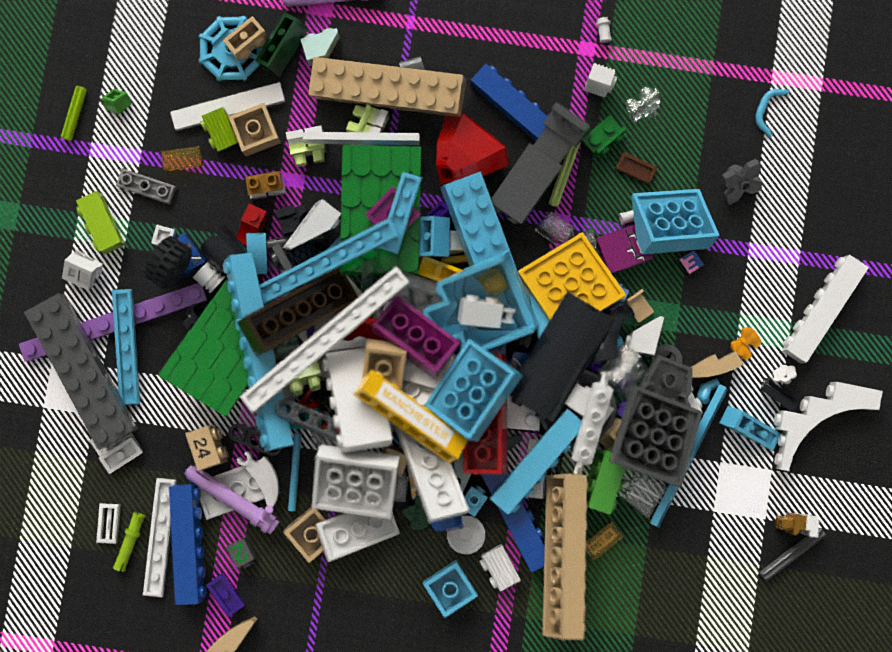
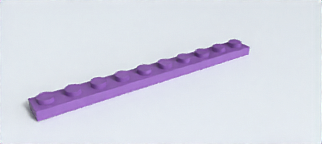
M197 283L135 304V326L189 308L192 304L198 305L208 301L204 287ZM113 312L81 323L90 341L115 333ZM38 338L19 343L24 362L47 356Z

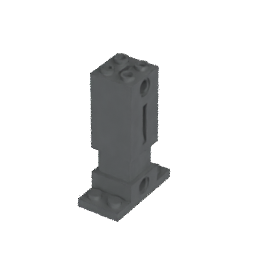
M557 102L543 123L546 128L534 145L529 143L491 199L495 211L500 214L505 212L509 215L507 219L516 225L518 223L523 224L563 168L560 163L571 147L575 146L577 148L583 137L590 130L589 124Z

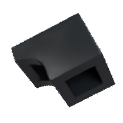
M304 204L296 207L294 205L286 206L275 211L285 237L291 236L303 218L308 214Z

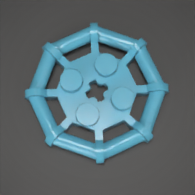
M218 16L203 33L199 34V63L203 64L218 81H245L259 66L255 60L264 45L259 48L256 47V54L251 53L248 58L238 61L231 52H228L229 49L223 42V39L234 30H229L224 25H238V28L247 21V17ZM219 27H221V31L214 38L210 37ZM208 42L213 45V50L210 54H208ZM215 58L221 64L220 69L212 64L210 60ZM249 58L254 59V60L243 70L242 65H243ZM226 67H238L239 72H225Z

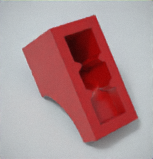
M249 203L241 219L240 229L236 237L243 245L247 246L246 234L261 233L270 215Z

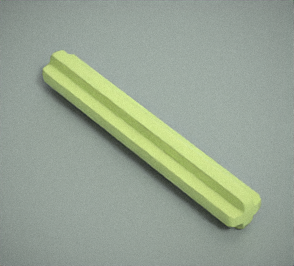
M579 145L577 148L572 146L564 157L563 168L558 174L549 200V205L553 207H558Z

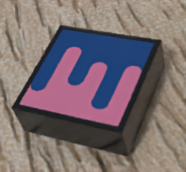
M695 250L690 251L677 260L687 276L705 265Z

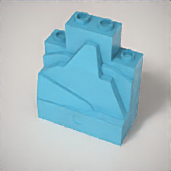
M509 251L486 259L440 280L437 283L436 291L443 300L429 305L423 310V315L455 339L461 340V349L470 339L487 350L533 333L539 323ZM498 288L504 290L503 292L497 294L493 293L495 291H498L496 290ZM468 294L477 295L479 299H486L488 296L496 297L503 304V307L516 309V313H513L514 323H501L500 328L460 324L457 320L460 297H467ZM502 312L503 318H505L506 312Z

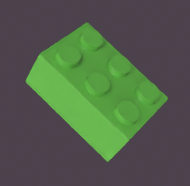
M597 448L587 478L586 501L589 508L611 515V512L615 510L617 505V493L621 491L623 486V474L628 469L610 463L609 460L612 452Z

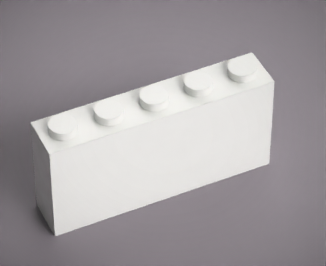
M366 347L326 353V358L322 361L323 370L328 373L329 378L326 379L327 390H331L332 397L329 398L330 407L335 410L336 415L333 416L334 428H338L339 435L336 436L337 445L342 447L343 453L390 446L392 442L388 419L353 395L362 380Z

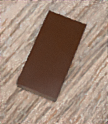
M623 152L615 170L649 186L658 167Z

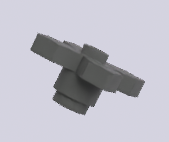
M757 159L747 162L744 167L732 165L727 169L726 173L722 174V182L728 187L724 192V200L728 205L739 201L744 191L754 194L762 190V181L756 177L761 171V165Z

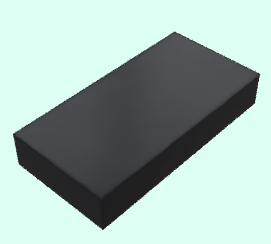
M768 378L761 382L760 390L791 412L797 408V399Z

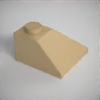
M367 339L362 379L373 370L380 373L388 382L402 389L406 351L388 341Z

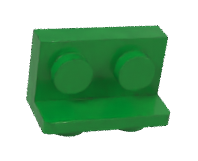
M609 115L588 133L581 142L595 158L600 154L604 156L611 149L609 146L613 142L617 144L625 137L623 134L626 128H621Z

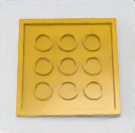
M583 232L518 271L519 277L549 321L567 291L600 311L605 310L626 296Z

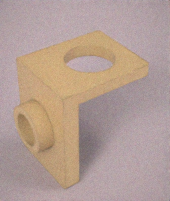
M643 289L624 301L633 309L634 318L638 323L654 312L641 294L644 292Z

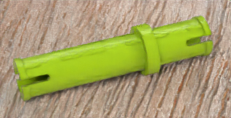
M133 512L129 527L125 529L124 533L126 535L113 569L117 571L121 569V572H125L136 539L140 537L141 533L139 531L145 515Z

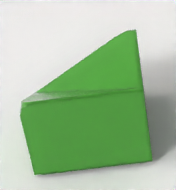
M115 88L101 98L105 109L116 114H120L131 105L128 93Z

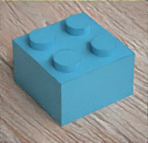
M457 560L423 581V585L444 618L478 596L477 591Z

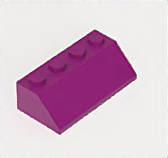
M398 295L372 324V333L383 341H388L405 350L406 358L434 380L448 364L460 345L457 339Z

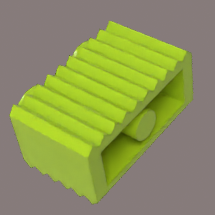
M224 107L201 116L203 119L200 121L205 132H209L211 136L209 142L213 149H217L219 152L238 144Z

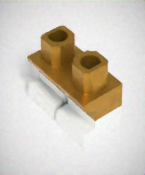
M280 171L245 177L248 195H250L251 200L266 198L268 195L271 197L286 194L284 176Z
M786 512V517L776 516L775 527L785 530L786 533L797 535L800 532L810 537H818L819 517Z

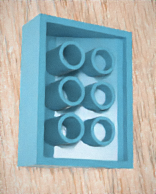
M700 189L633 193L631 195L636 239L642 254L710 249L720 236Z
M468 339L424 405L466 438L478 441L523 375Z

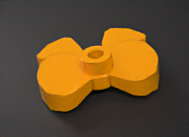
M744 327L741 330V337L736 341H732L730 347L733 352L736 351L738 356H741V359H749L752 357V354L747 346L750 344L758 348L760 347L761 339L754 329Z

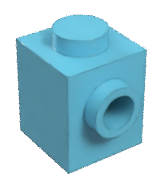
M471 485L464 495L469 509L468 513L474 517L488 498L484 495L486 491L478 485L476 487Z

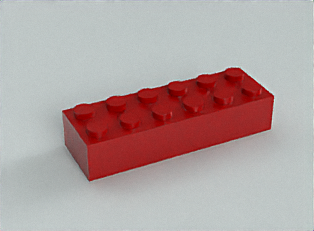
M502 353L493 354L507 364V355ZM507 399L478 441L468 439L463 448V473H507Z

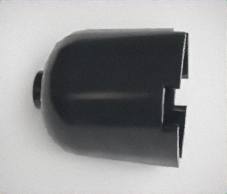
M226 225L219 229L221 232L217 236L212 234L198 250L222 274H225L223 270L224 260L229 255L247 253L245 246Z

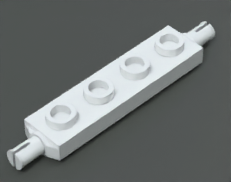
M605 371L602 372L600 382L592 384L571 459L576 462L573 473L576 475H581L584 464L592 463L613 393V388L608 385L611 373H606Z

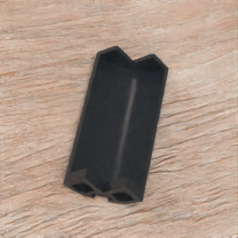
M567 291L519 370V373L523 376L509 395L512 397L511 402L519 407L523 404L536 412L535 416L543 421L547 418L554 422L615 320Z

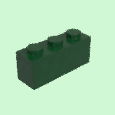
M284 12L255 61L266 71L280 77L300 45L301 39L304 38L309 29L298 18Z

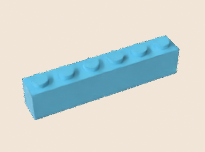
M565 409L497 488L490 499L508 515L510 512L514 514L521 506L519 502L522 498L525 497L527 499L534 491L533 485L536 482L541 483L546 477L545 471L549 467L553 468L558 463L559 459L557 457L562 452L565 454L571 448L572 444L570 442L574 437L577 438L582 421L570 410Z

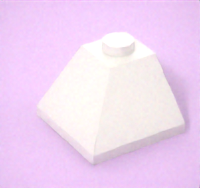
M660 316L627 335L624 341L626 352L645 357L655 355L664 317Z

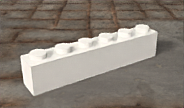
M850 254L843 258L840 257L836 261L834 272L827 275L824 280L826 284L815 293L813 304H809L803 312L805 316L794 325L793 329L795 331L792 336L789 335L783 342L784 348L782 352L800 364L807 363L869 268Z

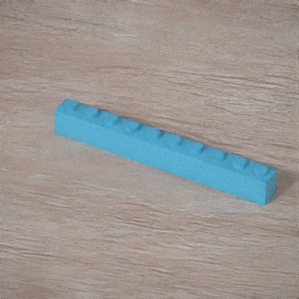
M245 253L229 255L224 260L223 270L228 277L227 289L232 295L231 307L236 314L235 326L240 333L239 345L244 352L243 364L248 371L249 377L247 382L249 388H251L277 365L273 349L256 357L237 323L248 314L264 307L253 254ZM282 390L256 411V424L261 432L260 443L264 447L265 452L294 445L289 422L279 418L275 411L277 404L284 399ZM285 405L280 406V411L287 414Z

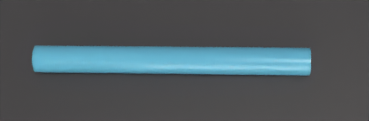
M294 433L288 511H296L302 437L300 433Z

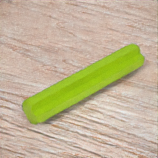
M75 87L61 138L71 141L87 92L84 87Z

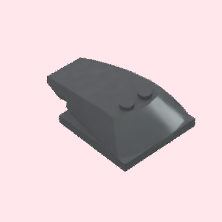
M657 355L639 387L632 385L609 460L610 463L673 486L682 487L703 411L692 408L688 402V396L691 394L693 368Z

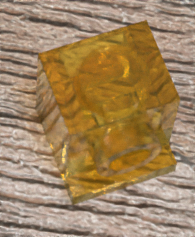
M492 268L478 277L488 295L493 293L497 296L509 288L496 268Z

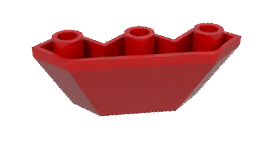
M461 113V117L445 116L437 141L436 167L440 184L451 183L478 172L485 176L509 165L506 146L464 113Z

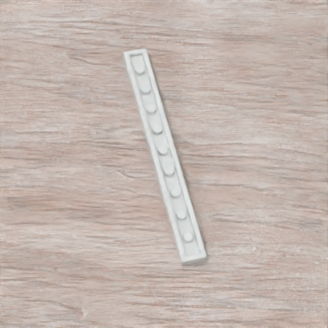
M397 267L392 269L240 396L252 412H256L410 282Z

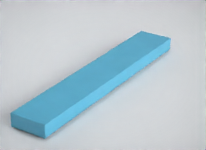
M133 289L112 290L118 390L125 405L140 404Z

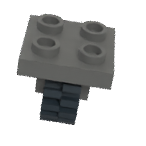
M312 242L296 246L285 252L277 244L272 247L273 254H271V259L276 268H281L282 274L319 254Z

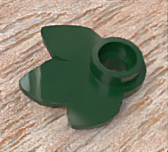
M416 495L415 504L402 509V513L411 521L410 529L423 530L427 528L430 522L420 495Z

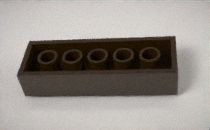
M339 267L248 314L237 323L256 357L346 309L358 299V296L347 276L340 274Z

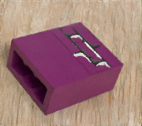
M635 224L595 239L599 255L611 274L653 259L652 255L654 254H642L636 239Z

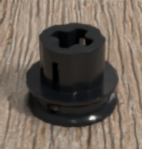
M192 304L191 308L186 310L187 315L182 319V324L189 331L205 310L200 305Z

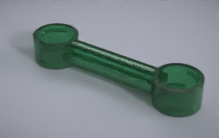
M378 248L374 249L376 255L373 259H365L363 256L359 257V260L362 262L361 295L373 286L374 263L378 259ZM374 312L369 318H373L376 312Z

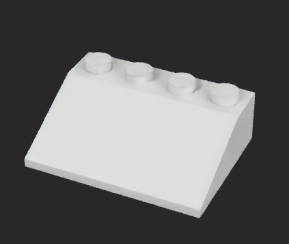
M320 444L316 456L312 508L391 519L400 456L363 450L343 453L342 447Z

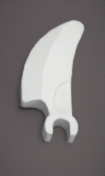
M246 451L244 454L247 456V461H243L239 457L237 462L239 465L244 466L262 490L267 506L273 507L279 495L277 473L266 457H262L257 462L253 459L251 452Z

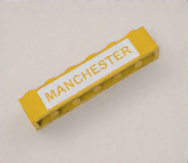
M371 370L367 373L353 393L361 401L448 463L459 458L468 441L459 431L447 425L446 421L436 417L431 413L430 409L421 406L412 396L406 395L397 385L388 382L378 372Z

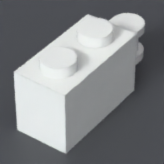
M468 294L467 297H460L457 320L463 325L500 328L501 323H514L513 313H516V309L503 307V304L496 297L488 296L486 299H479L477 295ZM502 312H506L505 318L502 317Z

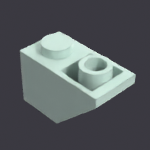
M327 28L322 33L316 35L313 33L308 34L301 39L309 66L313 65L314 57L329 58L339 40L337 28Z

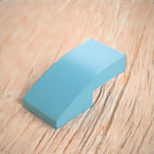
M247 233V253L253 254L256 273L267 274L266 233Z

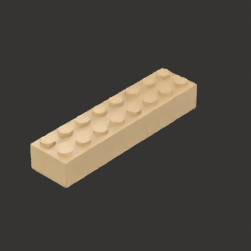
M314 57L308 95L320 100L360 105L368 104L375 107L461 117L466 78L460 74Z
M557 474L547 475L543 636L558 639H584V612L586 610L584 603L586 591L585 551L587 549L586 510L588 507L586 501V491L588 489L587 475Z

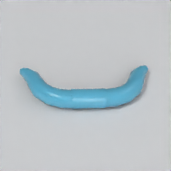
M773 89L768 91L761 99L755 115L756 123L769 138L772 137V133L763 121V114L767 104L773 96H784L790 93V90Z

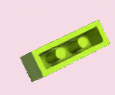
M95 191L76 200L78 204L76 209L79 215L84 217L86 224H84L88 234H92L94 239L92 244L97 252L107 254L126 245L103 194Z

